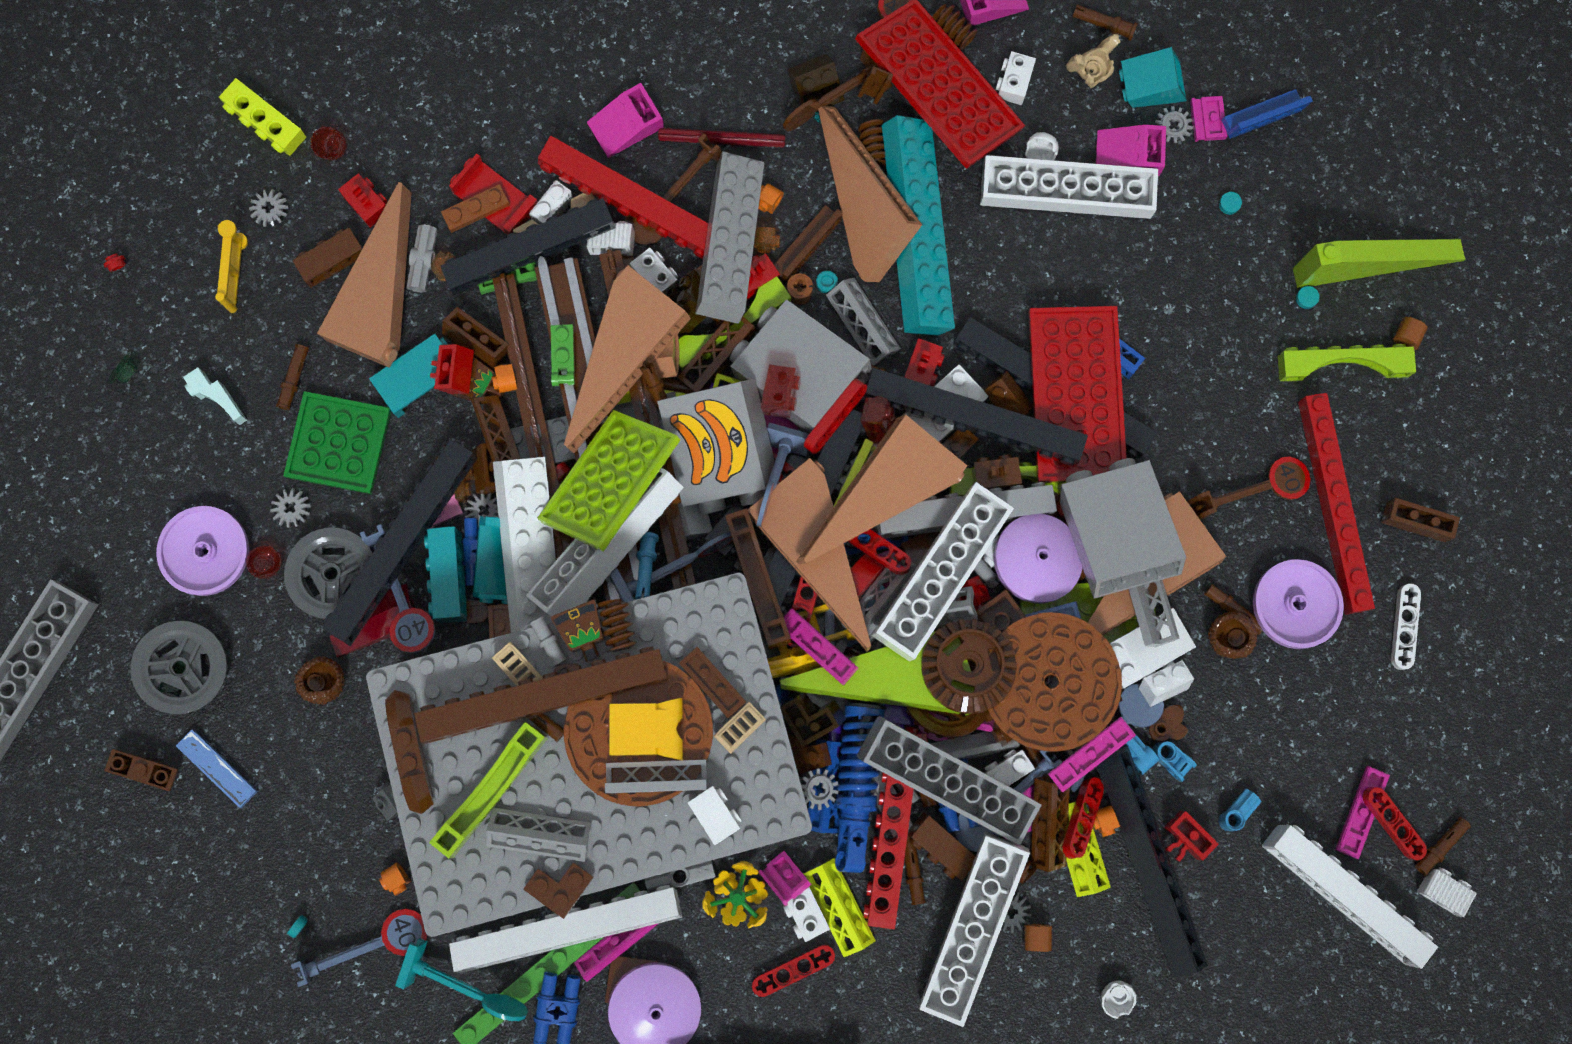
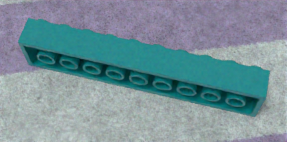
M897 115L882 124L887 178L922 224L921 228L896 259L904 333L941 335L955 329L933 130L923 119Z

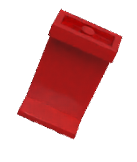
M476 153L473 158L471 157L465 162L464 169L459 174L453 176L449 187L454 195L465 201L500 184L510 206L484 218L506 235L514 233L513 229L523 225L531 218L529 213L538 201L532 195L526 196L488 167Z

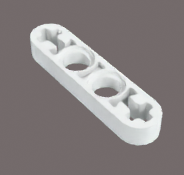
M1406 584L1400 587L1397 593L1391 663L1398 670L1411 668L1415 661L1421 591L1414 584ZM1410 589V593H1413L1414 596L1409 598V604H1413V606H1403V604L1408 603V595H1405V591ZM1404 610H1409L1412 613V620L1410 622L1403 620L1402 612ZM1401 632H1407L1410 635V642L1408 644L1401 642L1399 637ZM1399 647H1400V648H1407V647H1408L1409 650L1404 651V655H1403V649H1402V650H1399ZM1404 656L1407 659V663L1402 665V661H1399L1398 657Z

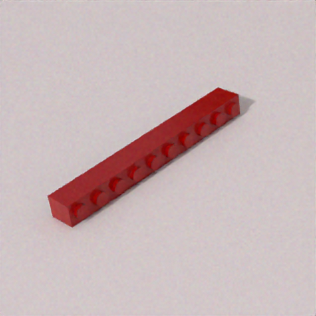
M552 136L549 137L538 156V164L543 171L549 174L552 172L557 174L559 179L567 184H575L584 194H593L599 200L603 198L607 206L611 204L622 215H630L636 218L640 225L656 229L655 232L658 235L674 239L678 246L692 249L696 256L703 259L708 229L707 222Z
M1322 393L1305 396L1298 402L1336 578L1343 597L1344 614L1375 609L1328 394Z

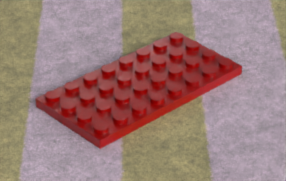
M911 0L856 36L855 40L878 67L893 74L891 82L966 169L1025 127L1024 123L918 0Z
M1117 306L1029 308L1034 418L1088 435L1081 460L1078 464H1073V466L1060 462L1061 459L1052 457V459L1039 456V452H1036L1037 483L1066 482L1068 476L1083 470L1091 471L1093 476L1108 472L1109 467L1113 463L1126 459Z

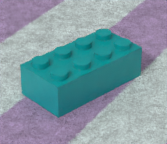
M455 526L427 529L428 535L424 536L425 548L429 549V557L426 558V569L430 571V580H427V590L432 596V602L428 604L429 615L433 616V619L440 623L467 621L465 572L462 564V533Z

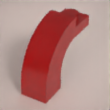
M864 554L851 568L858 599L861 598L864 592L885 569V566L867 554Z

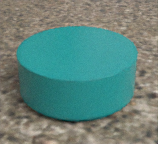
M1227 192L1219 200L1220 210L1228 215L1235 214L1242 205L1241 197L1235 192Z
M823 271L817 276L816 286L822 293L828 294L838 285V278L831 271Z
M1311 286L1301 288L1296 294V302L1303 309H1310L1319 301L1318 291Z
M301 914L287 934L292 938H296L307 924L308 919Z

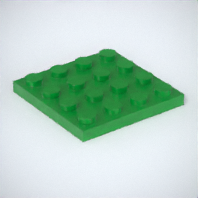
M304 391L283 476L289 479L372 495L391 409Z

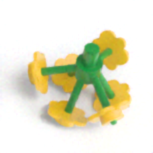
M746 861L733 864L732 868L736 872L741 873L739 884L733 872L720 871L718 877L713 880L715 885L714 891L719 895L724 893L725 895L730 894V896L715 901L710 891H706L705 897L702 900L704 911L714 918L716 916L715 913L718 911L717 905L727 903L725 908H722L720 911L723 916L722 922L725 925L732 924L736 927L747 918L746 913L743 911L744 907L752 915L749 918L747 927L752 928L753 926L762 925L767 918L768 908L760 907L754 911L745 902V898L750 903L761 904L762 900L768 896L765 883L758 881L756 878H751L748 885L744 887L745 892L742 890L746 874L757 875L758 870L754 869L753 864Z

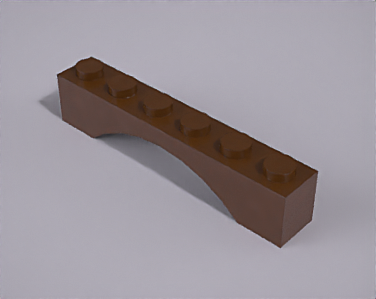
M748 509L725 515L768 649H774L791 643V638L770 581Z

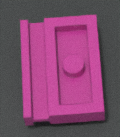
M1223 97L1192 98L1190 100L1195 142L1198 140H1225L1227 132L1221 121L1225 117Z
M785 851L768 863L767 868L759 871L760 875L785 906L788 905V901L792 898L795 899L811 885Z

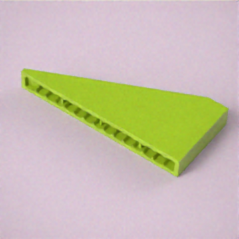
M1461 239L1333 241L1316 244L1293 267L1297 289L1305 286H1317L1460 262L1465 260Z
M936 631L932 632L917 657L910 662L889 647L849 658L859 669L845 685H842L823 667L780 680V687L783 690L960 714L936 701L928 691L922 677V655L927 642ZM960 639L953 640L942 651L949 656L961 645ZM965 660L962 666L965 671L971 672L968 661ZM953 680L951 682V686L968 693H973L974 687Z

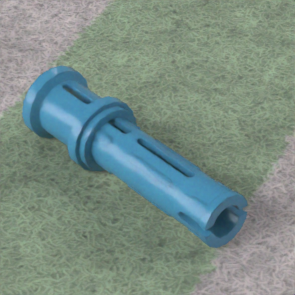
M647 532L639 539L640 549L636 554L639 560L636 600L641 599L642 593H644V598L650 596L652 565L657 558L655 546L659 540L658 535L655 533Z

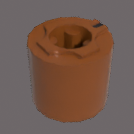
M795 274L788 280L787 292L791 296L792 303L802 305L807 303L812 297L813 283L810 277L805 274Z
M1405 317L1402 319L1393 341L1396 344H1406V347H1414V350H1417L1427 331V325L1418 319Z
M1047 924L1024 925V950L1052 951V926Z

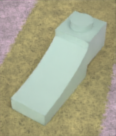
M199 368L183 377L187 383L185 388L191 396L196 395L201 400L208 398L218 403L230 415L233 421L239 425L247 421L225 386L218 380L211 383L205 372Z

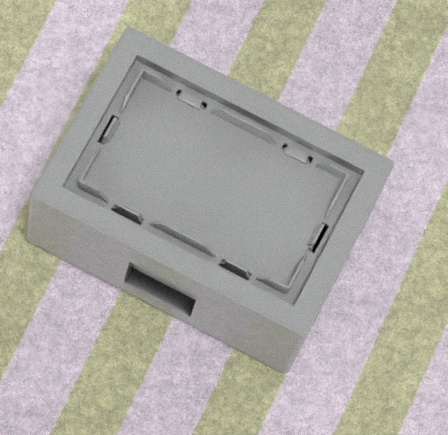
M735 573L628 602L629 606L623 610L631 612V615L625 618V620L633 622V625L628 627L627 630L635 631V634L629 637V640L637 641V644L626 650L607 653L613 647L606 646L605 642L611 637L604 636V641L595 644L600 657L590 662L585 661L581 650L572 653L554 623H547L553 635L558 637L556 641L565 657H567V660L560 664L578 663L583 669L591 667V662L605 659L606 662L616 660L615 656L630 653V656L640 654V649L654 646V650H660L663 661L678 667L689 676L679 662L698 647L744 698L746 703L728 719L701 689L709 705L713 722L712 746L706 762L707 789L712 786L716 790L721 788L728 799L725 802L728 810L734 809L742 821L738 824L739 830L716 845L713 844L688 804L689 801L706 790L683 791L665 802L649 806H626L608 801L588 788L577 776L567 756L564 735L556 742L527 718L428 744L422 743L434 804L423 814L409 810L402 790L388 727L385 707L387 697L394 690L410 694L416 713L421 711L420 707L430 704H435V707L445 705L444 701L452 698H460V701L470 699L469 694L484 691V694L494 692L493 688L508 684L511 687H515L514 682L492 659L509 642H512L541 676L554 672L557 666L553 667L545 649L539 646L541 642L533 628L381 667L367 673L366 680L424 929L428 936H438L545 906L523 890L538 868L557 882H560L572 863L575 862L594 876L581 896L806 835L811 831V820L746 578L743 574ZM600 617L601 623L607 618ZM602 626L603 632L609 629V627ZM513 652L509 653L502 660L503 663H506L515 654ZM518 659L509 669L512 671L522 661ZM525 666L515 676L517 678L521 677L528 668ZM531 674L527 679H529V678H533V679H534L535 676H534L533 674ZM750 702L766 720L730 754L714 735ZM568 706L545 712V714L564 728ZM748 710L744 713L753 724L757 722ZM538 717V719L541 722H543L545 725L547 724L543 719ZM741 717L737 720L746 731L750 729ZM525 722L530 723L548 739L494 808L592 823L586 861L582 862L486 847V830L493 809L456 856L448 859L429 842L483 780ZM734 724L730 727L739 738L743 735ZM727 731L723 734L732 745L736 742ZM702 772L698 775L696 780H702ZM497 817L495 824L505 825L510 821L507 818ZM532 822L520 824L522 828L526 829L535 826ZM552 825L545 828L547 832L552 833L560 830L557 826ZM574 829L570 833L572 836L583 837L585 831Z

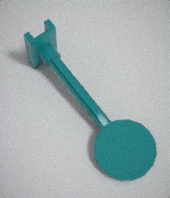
M418 938L416 944L412 942L409 944L395 986L405 989L414 983L417 974L422 977L427 976L473 999L482 1001V1007L497 1018L508 1021H521L526 1018L528 1013L527 1007L517 999L503 994L483 993L478 988L429 966V963L422 961L428 941Z

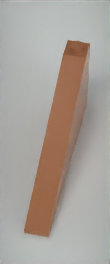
M823 106L818 111L841 212H843L842 216L853 265L858 271L859 277L865 282H880L921 228L922 224L838 110L832 106Z
M398 182L317 332L326 341L389 368L396 359L400 349L412 194L400 182Z
M629 265L617 274L613 282L564 445L573 453L577 451L642 376L640 367L643 365L646 369V363H653L691 319L684 309Z
M907 415L898 417L796 562L798 564L808 563L951 485L959 483L965 475L963 471L967 465Z
M809 458L772 491L764 522L761 527H758L866 651H869L871 643L844 544L808 563L798 564L796 562L834 508L824 474L825 470L818 461L814 463ZM763 497L748 509L750 518L756 525Z
M1180 492L1175 495L1170 493L1164 497L1186 555L1182 574L1163 579L1167 596L1221 564L1226 558L1224 552ZM1154 582L1150 583L1148 587L1149 594L1152 596L1157 591V585ZM1129 589L1105 595L1088 621L1102 635L1136 616Z

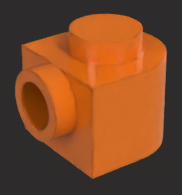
M769 183L766 186L762 185L758 209L773 214L781 202L784 192Z
M512 364L494 367L496 376L492 377L494 390L499 389V393L516 390L517 386Z
M1111 805L1098 809L1093 825L1094 829H1098L1103 837L1115 834V828L1120 827Z
M398 862L382 871L381 878L379 879L382 887L385 890H389V892H393L395 896L407 889L405 885L411 882L407 873Z

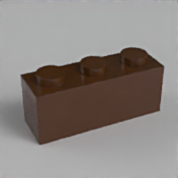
M350 228L341 229L332 238L318 242L315 248L301 252L292 261L305 283L312 288L355 263L363 248Z
M456 307L443 320L442 335L454 344L474 350L473 357L493 372L495 371L494 367L501 365L507 359V347L509 344L460 308Z
M1394 498L1386 502L1381 523L1447 542L1455 539L1460 517Z
M923 812L908 830V836L911 838L909 842L918 850L923 848L927 851L926 857L935 865L938 862L945 868L942 871L952 880L954 877H957L962 881L970 872L976 856L929 815Z

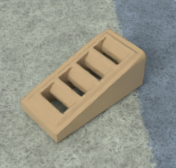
M509 642L492 657L516 686H519V681L527 679L531 674L535 676L533 682L543 679L540 673L512 642ZM513 652L515 654L506 663H503L502 660L509 653ZM520 659L522 662L511 671L509 667ZM526 666L528 670L521 677L517 678L515 675Z
M748 702L714 737L732 754L766 719ZM747 710L757 720L755 724L744 714ZM740 717L750 727L748 731L737 721ZM733 724L743 734L740 738L730 728ZM726 731L736 741L733 745L723 735Z

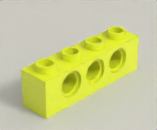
M236 78L219 96L220 100L224 103L222 107L229 114H237L240 117L238 120L247 128L252 126L256 129V135L264 141L266 139L272 142L271 146L280 154L284 151L290 156L306 138L298 126ZM249 103L247 108L241 109L244 104ZM265 116L263 121L257 122L260 117ZM277 129H282L279 134L274 135Z

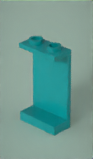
M433 334L392 362L390 368L385 367L369 378L397 418L405 414L403 408L434 388L435 379L430 378V373H436L437 367L432 366L431 363L432 361H438L439 345H448L443 337L438 339Z
M479 517L473 597L480 598V602L493 603V599H501L502 604H508L499 517Z

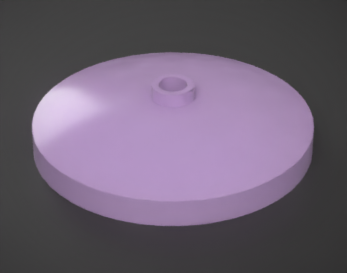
M210 506L192 507L174 516L162 530L157 543V562L165 579L176 589L197 596L213 595L229 588L242 575L249 557V542L242 525L229 513Z
M1035 514L1019 517L1004 528L996 541L994 548L996 573L1004 587L1021 600L1040 604L1055 601L1069 593L1079 580L1082 564L1069 527L1053 516Z
M1287 560L1271 567L1259 579L1253 595V609L1259 626L1269 638L1288 648L1306 649L1325 642L1336 632L1342 620L1344 609L1343 597L1336 580L1323 567L1310 561Z
M659 962L642 964L625 973L614 986L608 1003L610 1027L620 1044H686L694 1035L701 1016L700 997L689 976L675 966ZM655 1010L659 1011L657 1015H653L652 1012Z

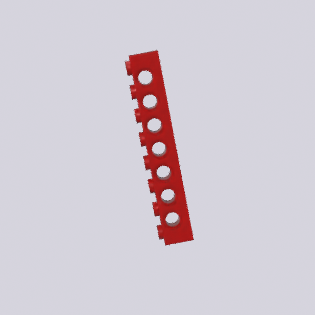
M882 772L881 782H884L885 786L884 791L879 792L878 805H882L881 814L876 815L875 828H879L878 837H873L872 850H875L876 854L875 859L870 860L869 873H873L872 882H867L866 896H870L869 905H864L863 918L867 919V926L895 929L914 789ZM893 784H901L903 786L902 791L898 794L892 793L890 788ZM896 806L900 809V812L897 816H890L887 814L888 809ZM888 829H894L897 832L893 839H887L884 836ZM891 852L894 857L891 861L886 862L881 859L882 854ZM881 875L890 876V881L887 884H881L878 881ZM880 897L888 900L887 904L882 907L877 906L875 901Z

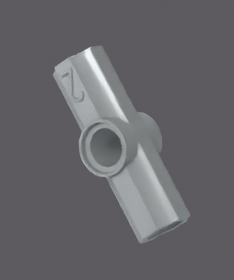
M418 225L415 246L411 248L409 255L410 272L407 289L414 292H426L430 270L434 268L435 264L434 248L438 230L430 225Z
M711 860L678 869L686 873V880L679 883L674 879L676 871L674 870L645 878V884L649 894L656 892V888L660 886L670 885V888L683 887L688 884L715 878L716 876Z

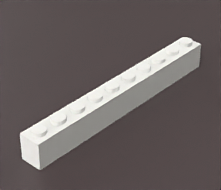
M670 885L660 886L653 893L648 894L647 891H640L634 893L633 898L617 897L611 899L612 903L603 905V902L593 903L589 905V909L585 910L573 908L565 919L554 913L546 915L545 920L536 921V919L523 921L522 926L514 927V924L500 927L501 931L492 933V930L479 932L478 937L470 938V936L458 937L456 942L449 944L453 970L457 973H463L682 918L677 890L673 887L670 888Z

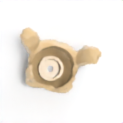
M1113 34L1103 40L1097 48H1092L1083 55L1076 54L1066 64L1067 70L1069 72H1077L1090 88L1109 78L1114 72V61L1109 59L1108 54L1120 43L1119 35Z

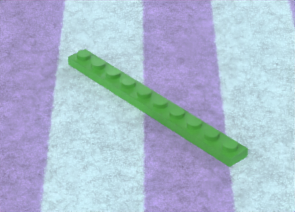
M633 882L615 898L625 896V899L633 898L634 893L641 890ZM602 938L552 950L500 994L513 997L525 1004L541 990L544 972H554L558 976ZM482 1008L453 1034L461 1044H477L504 1020L491 1015Z

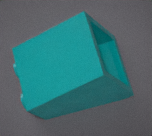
M1172 47L1121 61L1122 69H1119L1121 81L1125 82V89L1122 90L1125 102L1128 101L1132 108L1187 101L1180 60Z

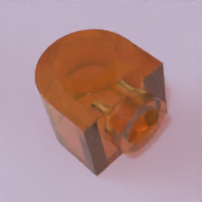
M756 228L754 248L758 249V252L770 253L771 250L776 251V248H780V235H777L776 228Z
M440 251L431 263L432 271L441 281H446L440 265L445 264V261L450 258H456L450 252L444 254Z

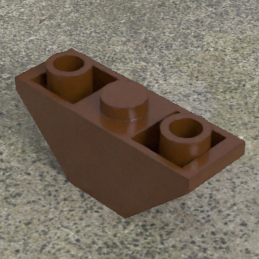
M112 749L104 771L171 791L178 769L150 758Z

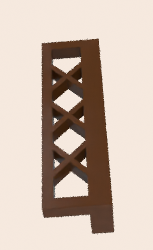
M826 205L774 264L780 273L779 279L787 284L790 277L797 274L840 224L843 212L839 209L834 212Z
M743 316L741 321L744 325L739 331H731V322L724 321L678 376L694 392L709 389L711 383L715 382L717 373L722 374L731 363L730 355L738 343L742 340L749 341L758 331ZM719 336H727L728 344L724 348L716 349V340ZM713 353V362L710 365L702 366L704 354ZM691 370H699V378L694 384L685 378Z
M498 395L473 398L471 402L492 461L520 459ZM480 404H485L483 406L484 411L481 409ZM494 442L502 444L503 453L495 448Z
M1043 777L1034 778V800L1040 803L1041 807L1033 820L1031 867L1036 866L1037 869L1051 872L1066 867L1067 857L1062 847L1068 829L1070 787L1064 792L1061 791L1058 796V786L1055 782ZM1060 808V815L1057 818V811ZM1059 830V837L1056 840V834ZM1059 852L1058 862H1055V856Z

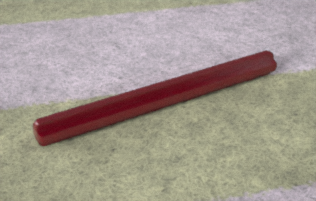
M660 128L658 131L660 141L699 143L698 139L704 133L711 144L766 147L785 146V135L673 128Z

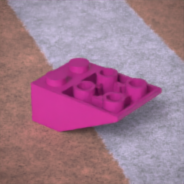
M960 0L967 24L971 23L972 26L1029 10L1026 0Z
M641 83L621 93L587 121L607 158L659 131L660 128H664L660 113Z
M1138 125L1097 130L1096 164L1158 169V176H1160L1165 168L1166 126Z

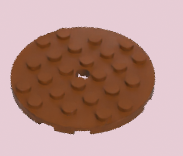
M1038 613L1022 618L1007 627L1001 634L1009 640L1012 650L1014 649L1017 669L1014 684L1008 695L997 706L988 710L997 726L1016 742L1035 750L1049 752L1065 751L1079 747L1101 733L1114 716L1122 691L1121 669L1116 654L1108 640L1086 621L1063 613ZM990 649L988 654L992 671H998V657L995 651ZM1053 675L1058 679V685L1055 688H1049L1045 685V678L1047 676Z
M663 661L668 679L666 681L568 706L564 725V743L570 764L577 776L588 788L608 801L626 806H649L665 802L683 792L605 793L606 763L680 761L660 755L610 756V704H658L683 698V718L676 728L678 735L683 740V760H706L707 762L713 740V722L709 705L694 680L671 663ZM691 765L684 774L690 780H696L701 773V765ZM662 766L652 768L657 772ZM666 766L659 773L666 781H673L679 774L673 766ZM686 766L677 767L682 771ZM628 767L627 769L632 773L636 767ZM641 767L634 774L641 782H648L654 775L648 767ZM612 768V783H622L629 776L623 768ZM681 775L677 781L686 779ZM656 776L653 781H661V780ZM632 777L628 780V782H636Z

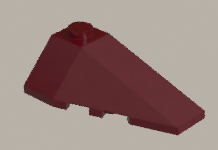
M408 584L401 585L409 608H416ZM392 589L386 593L351 647L334 636H329L337 658L390 638L391 622L400 613Z

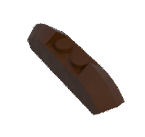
M394 690L385 700V707L401 786L409 810L423 814L434 804V797L414 716L413 702L410 694Z

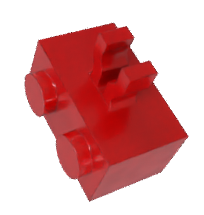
M357 174L338 190L369 228L377 223L388 201L381 193L377 195L372 190L375 186L367 177L363 179Z
M766 253L760 257L758 255L752 257L747 299L756 295L759 287L780 276V273Z
M918 338L904 378L934 387L938 376L934 374L936 366L941 367L945 356L941 354L943 347Z
M457 344L439 345L438 361H432L431 363L432 366L437 367L436 373H430V378L435 379L434 389L450 394H469L474 350Z
M1179 811L1164 826L1177 840L1175 843L1169 844L1165 849L1171 852L1173 848L1182 845L1179 849V854L1175 857L1179 862L1185 856L1186 850L1196 860H1204L1219 845L1186 811Z

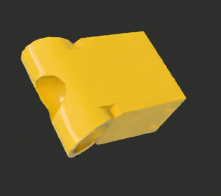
M683 698L658 704H610L609 755H660L683 761V740L678 735L676 729L678 723L683 718Z

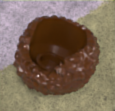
M1223 613L1212 622V627H1209L1208 638L1210 639V644L1216 654L1231 659L1247 657L1256 647L1258 632L1254 624L1249 620V617L1244 613Z
M324 656L315 657L305 662L300 670L297 671V674H295L296 678L294 680L296 690L303 700L321 705L336 699L340 692H342L345 684L343 669L337 662Z

